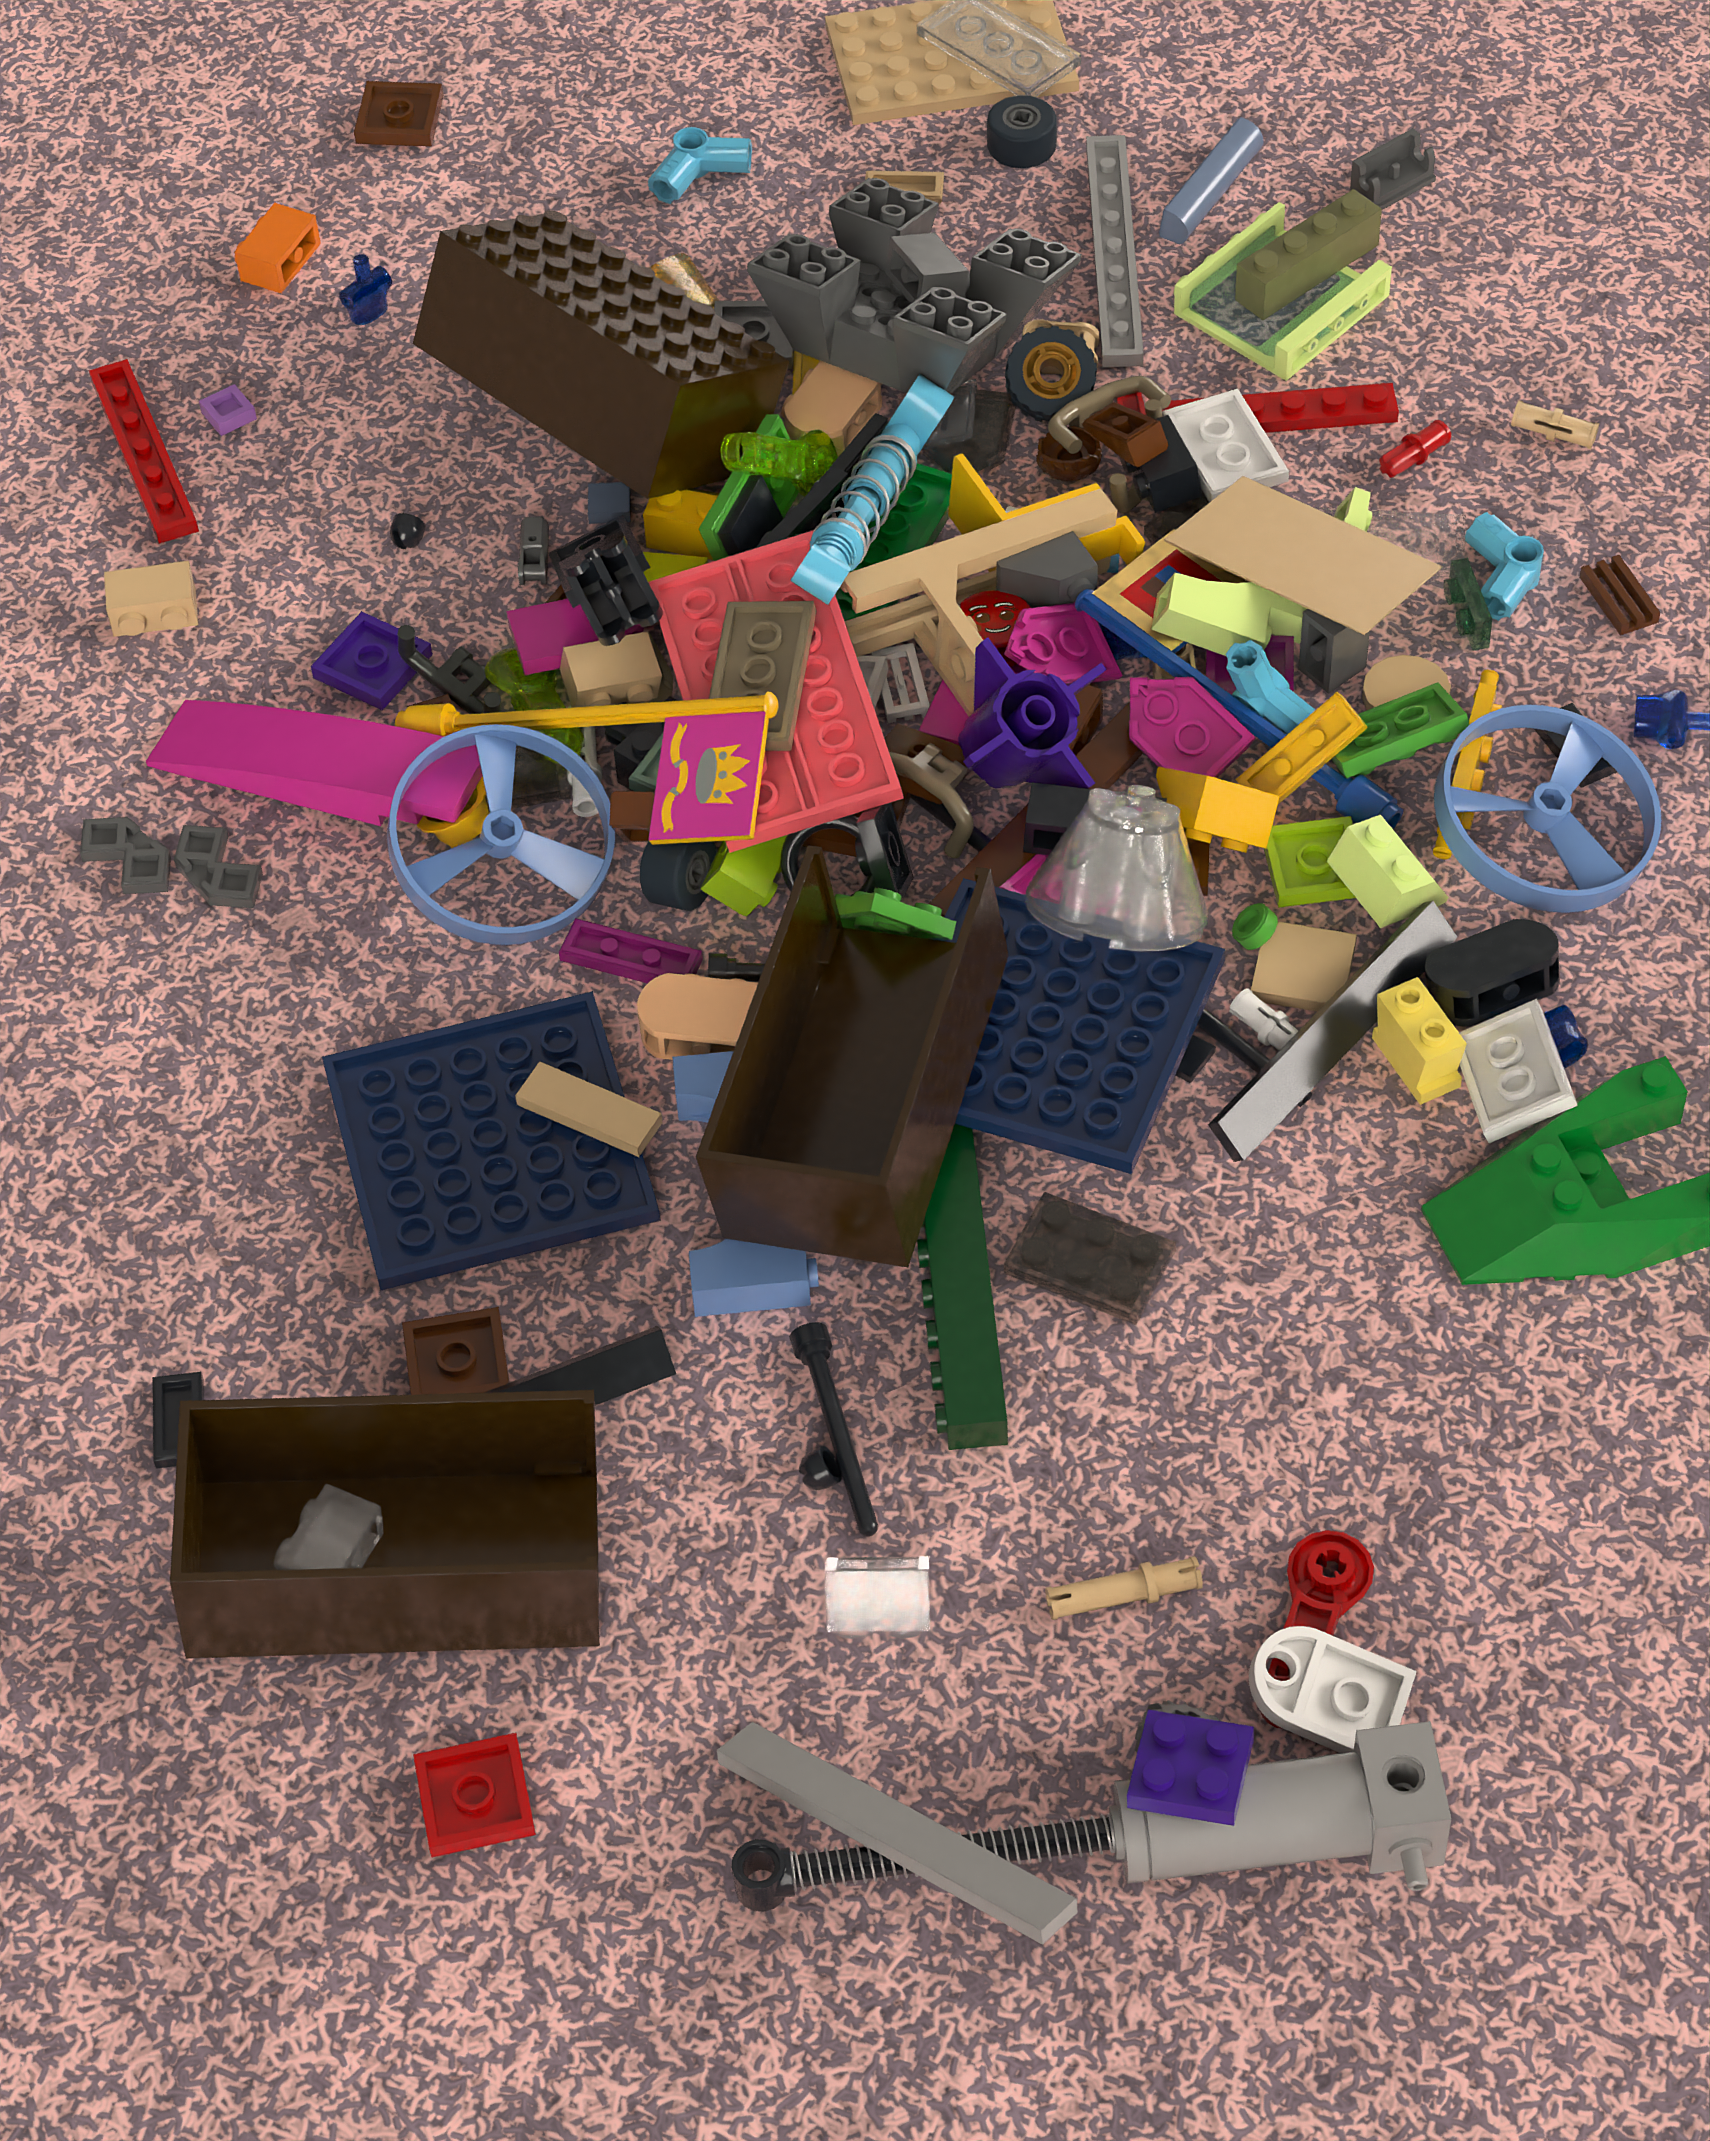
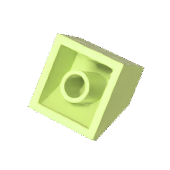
M1381 815L1348 826L1327 860V863L1380 928L1409 918L1423 903L1434 901L1437 906H1440L1447 902L1449 898Z

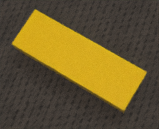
M1336 692L1235 780L1239 785L1280 796L1278 804H1280L1365 731L1368 726L1343 695Z

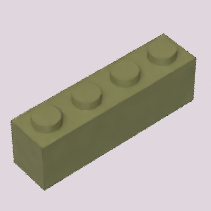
M1352 189L1237 263L1235 300L1261 320L1270 317L1379 245L1382 209L1355 189Z

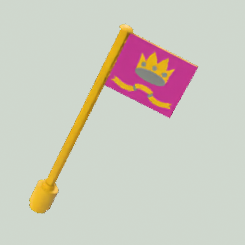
M767 691L765 695L464 715L457 712L450 703L414 705L407 707L405 711L398 712L395 726L447 736L466 728L494 724L542 730L665 722L649 833L650 843L654 845L754 839L768 723L769 719L777 714L778 700L772 692Z

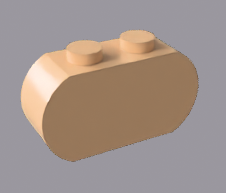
M820 361L814 369L808 370L799 389L794 395L790 394L786 398L781 413L785 419V428L799 459L816 464L835 462L873 415L881 409L882 384Z
M666 973L654 978L643 988L637 1002L643 1045L654 1057L673 1060L672 1057L734 1051L758 983L737 978L729 980L701 977L696 974Z

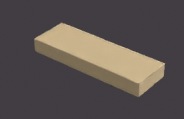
M542 1062L537 1064L515 1095L518 1106L637 1157L642 1154L663 1123L660 1112Z

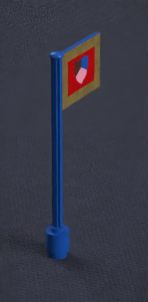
M1175 529L1152 545L1095 591L1085 589L1079 593L1075 600V608L1078 612L1082 610L1173 677H1193L1250 733L1272 748L1286 736L1281 730L1177 656L1175 653L1188 642L1151 630L1157 593L1174 573L1205 581L1248 582L1227 570L1165 542L1164 539L1173 533ZM1325 764L1311 776L1335 794L1334 798L1338 801L1336 811L1344 817L1351 816L1353 824L1381 815L1394 829L1403 815V809L1397 805V799L1364 775H1359L1355 779L1352 777L1345 778Z

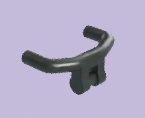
M403 625L398 629L399 655L426 681L443 694H448L452 701L469 714L501 712V697L498 693H487L484 696V702L476 698L493 682L496 676L494 670L486 664L480 665L473 659V654L462 646L457 648L450 658L438 668L415 648V630L412 626ZM464 673L469 679L462 683L456 676Z

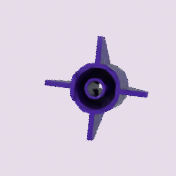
M986 638L975 648L974 712L966 720L964 728L958 737L959 746L965 757L963 762L968 769L973 770L990 787L995 789L1005 786H1016L1023 782L1090 788L1095 782L1068 747L1078 732L1076 728L1080 709L1075 695L1107 669L1101 662L1069 686L1058 676L1050 673L1046 676L1041 673H1033L1035 670H1025L1015 674L991 640Z

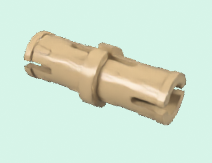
M1519 400L1512 417L1511 426L1546 435V440L1554 442L1557 438L1591 449L1598 432L1599 423H1592L1564 415V410L1559 408L1551 411Z

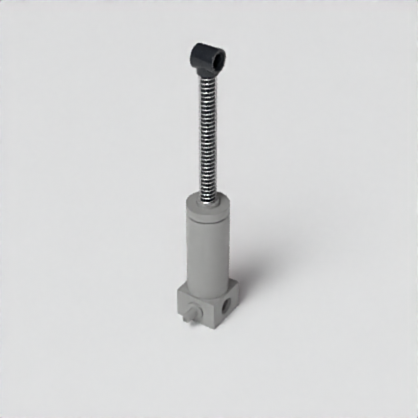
M1431 1721L1356 1730L1354 1751L1349 1753L1249 1764L1234 1826L1127 1808V1791L1130 1779L1114 1781V1805L1109 1806L1107 1818L1101 1814L1098 1819L1091 1815L1089 1820H1084L1081 1816L1079 1821H1074V1819L1070 1818L1069 1822L1064 1823L1060 1819L1059 1823L1054 1824L1050 1820L1049 1825H1043L1040 1821L1038 1826H1033V1824L1029 1823L1028 1827L1023 1828L1019 1824L1018 1828L1013 1829L1009 1825L1007 1830H1002L999 1826L997 1831H992L991 1828H988L987 1832H982L978 1829L977 1833L972 1834L968 1830L966 1835H961L1009 1862L1018 1861L1019 1865L1021 1860H1028L1031 1863V1859H1038L1041 1862L1042 1858L1048 1857L1051 1861L1054 1856H1059L1061 1860L1062 1855H1069L1072 1858V1854H1079L1082 1857L1083 1853L1090 1852L1092 1856L1093 1852L1100 1851L1102 1855L1104 1850H1110L1111 1853H1114L1116 1860H1122L1127 1884L1147 1882L1149 1878L1151 1881L1366 1855L1370 1874L1404 1870L1407 1887L1413 1891H1419L1426 1888L1429 1884L1426 1867L1444 1865L1451 1814ZM759 1839L746 1842L740 1846L732 1857L731 1866L738 1900L744 1907L759 1912L775 1909L783 1902L785 1897L795 1896L797 1887H802L805 1891L806 1886H812L815 1890L816 1885H822L823 1888H826L827 1884L832 1883L836 1887L837 1883L843 1882L846 1886L847 1881H853L856 1885L857 1880H864L867 1883L868 1879L874 1878V1881L877 1882L878 1878L884 1877L887 1881L888 1876H894L897 1880L898 1875H905L908 1878L909 1874H913L908 1869L866 1846L859 1847L855 1844L854 1848L848 1849V1846L845 1845L844 1849L838 1850L835 1846L833 1851H828L825 1847L824 1852H817L814 1849L813 1853L807 1854V1851L804 1850L803 1854L797 1855L795 1851L790 1852L789 1847L778 1848L776 1844L770 1841ZM759 1870H766L772 1873L769 1878L763 1881H753L748 1878L753 1872Z

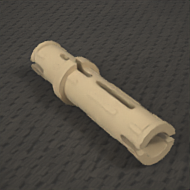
M1192 1556L1189 1559L1152 1566L1150 1562L1139 1564V1569L1057 1587H1046L1045 1594L1048 1607L1051 1606V1609H1049L1051 1619L1057 1620L1060 1617L1140 1600H1146L1147 1604L1158 1602L1159 1596L1191 1589H1202L1201 1570H1196V1567H1199L1198 1560L1195 1556Z

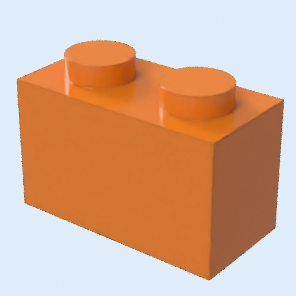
M274 202L266 214L258 219L254 229L244 241L238 244L234 252L240 281L282 294L321 244L316 215Z

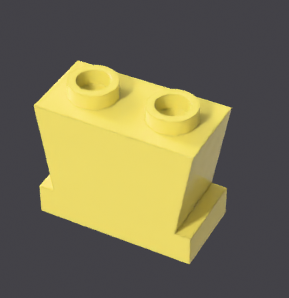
M1416 977L1377 994L1378 1026L1373 1028L1372 1039L1418 1103L1421 1105L1460 1088L1462 1077L1457 1070L1467 1043L1420 979Z

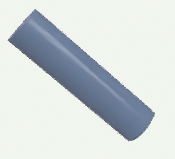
M1243 117L1236 120L1164 208L1159 237L1177 244H1183L1262 148L1264 143L1263 135L1254 123Z

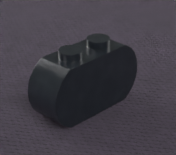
M1513 919L1432 951L1425 962L1426 989L1454 1026L1472 1027L1532 1000H1540L1555 993L1560 984L1558 938L1552 929L1537 921Z

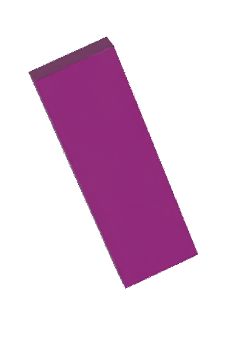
M575 918L559 950V959L574 965L649 983L654 978L666 973L697 974L703 961V953L701 950Z

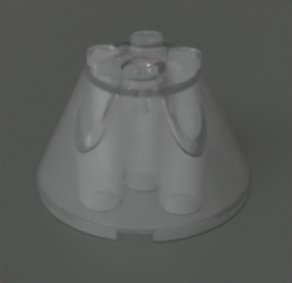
M1131 785L1128 787V792L1110 791L1101 788L1090 790L1088 801L1029 881L1025 893V905L1028 911L1039 922L1062 935L1079 941L1083 940L1084 933L1110 939L1109 948L1161 951L1184 947L1199 940L1202 937L1203 928L1208 925L1209 914L1180 819V808L1155 798L1156 791L1143 785Z

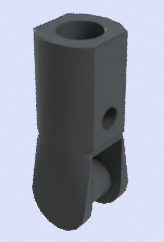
M524 517L521 521L518 560L519 585H525V581L540 580L542 585H547L549 524L543 517Z

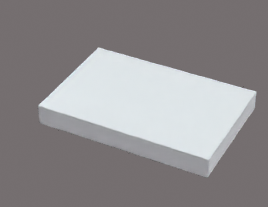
M1238 389L1162 411L1163 416L1169 415L1196 462L1201 489L1209 502L1242 476L1267 487L1289 481L1288 468Z
M1537 999L1459 1032L1467 1043L1460 1061V1067L1483 1134L1488 1143H1492L1578 1106L1543 1010Z

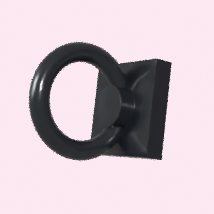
M891 803L865 810L860 817L849 815L787 835L781 850L780 864L783 879L790 892L799 871L798 857L802 845L812 834L824 829H839L856 837L855 850L862 873L867 877L865 883L858 891L874 893L875 888L887 889L900 894L902 901L914 879Z

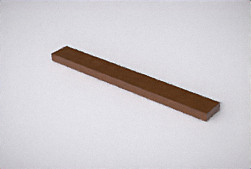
M1130 702L1076 755L1079 762L1095 782L1088 789L1107 791L1143 754L1129 740ZM1028 804L928 903L942 909V917H945L963 878L975 881L974 873L976 867L991 869L994 886L999 888L1036 855L1023 852Z

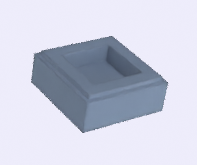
M622 482L588 484L589 524L607 523L621 515L625 517L627 522H631L630 487Z

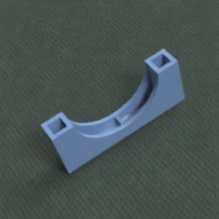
M733 1051L672 1057L679 1121L691 1120L708 1123ZM725 1239L710 1247L689 1251L695 1317L811 1306L809 1288L819 1287L816 1258L807 1259L806 1251Z

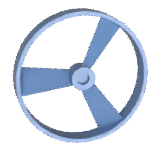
M1517 705L1501 708L1478 718L1453 743L1438 772L1435 783L1434 807L1436 819L1441 834L1455 858L1477 881L1494 893L1509 901L1536 910L1561 913L1581 912L1600 907L1615 900L1637 880L1653 856L1660 837L1661 808L1654 783L1639 758L1621 739L1600 724L1577 713L1557 707ZM1510 728H1534L1566 736L1550 781L1537 786L1528 802L1450 786L1454 757L1466 745L1485 734ZM1601 758H1604L1625 780L1637 801L1642 816L1644 828L1643 850L1638 864L1627 874L1570 812L1572 807L1570 795ZM1523 811V817L1532 829L1541 833H1547L1578 890H1562L1537 885L1503 869L1477 847L1465 831L1456 812Z
M494 724L470 727L449 734L427 747L416 757L401 777L395 790L387 826V845L392 869L400 886L411 902L427 918L443 929L462 938L487 944L512 945L532 942L547 937L572 923L575 918H578L587 910L600 892L606 879L614 852L615 831L609 825L610 801L597 775L578 754L558 740L541 732L513 725ZM476 745L490 814L487 815L483 822L480 837L406 867L399 848L396 830L397 811L405 792L413 780L427 766L452 751ZM516 746L528 748L548 756L570 771L584 786L597 808L603 826L604 858L523 829L519 817L511 812ZM484 854H488L493 858L499 859L513 856L578 901L561 914L536 924L517 927H497L479 924L457 916L440 906L429 896Z

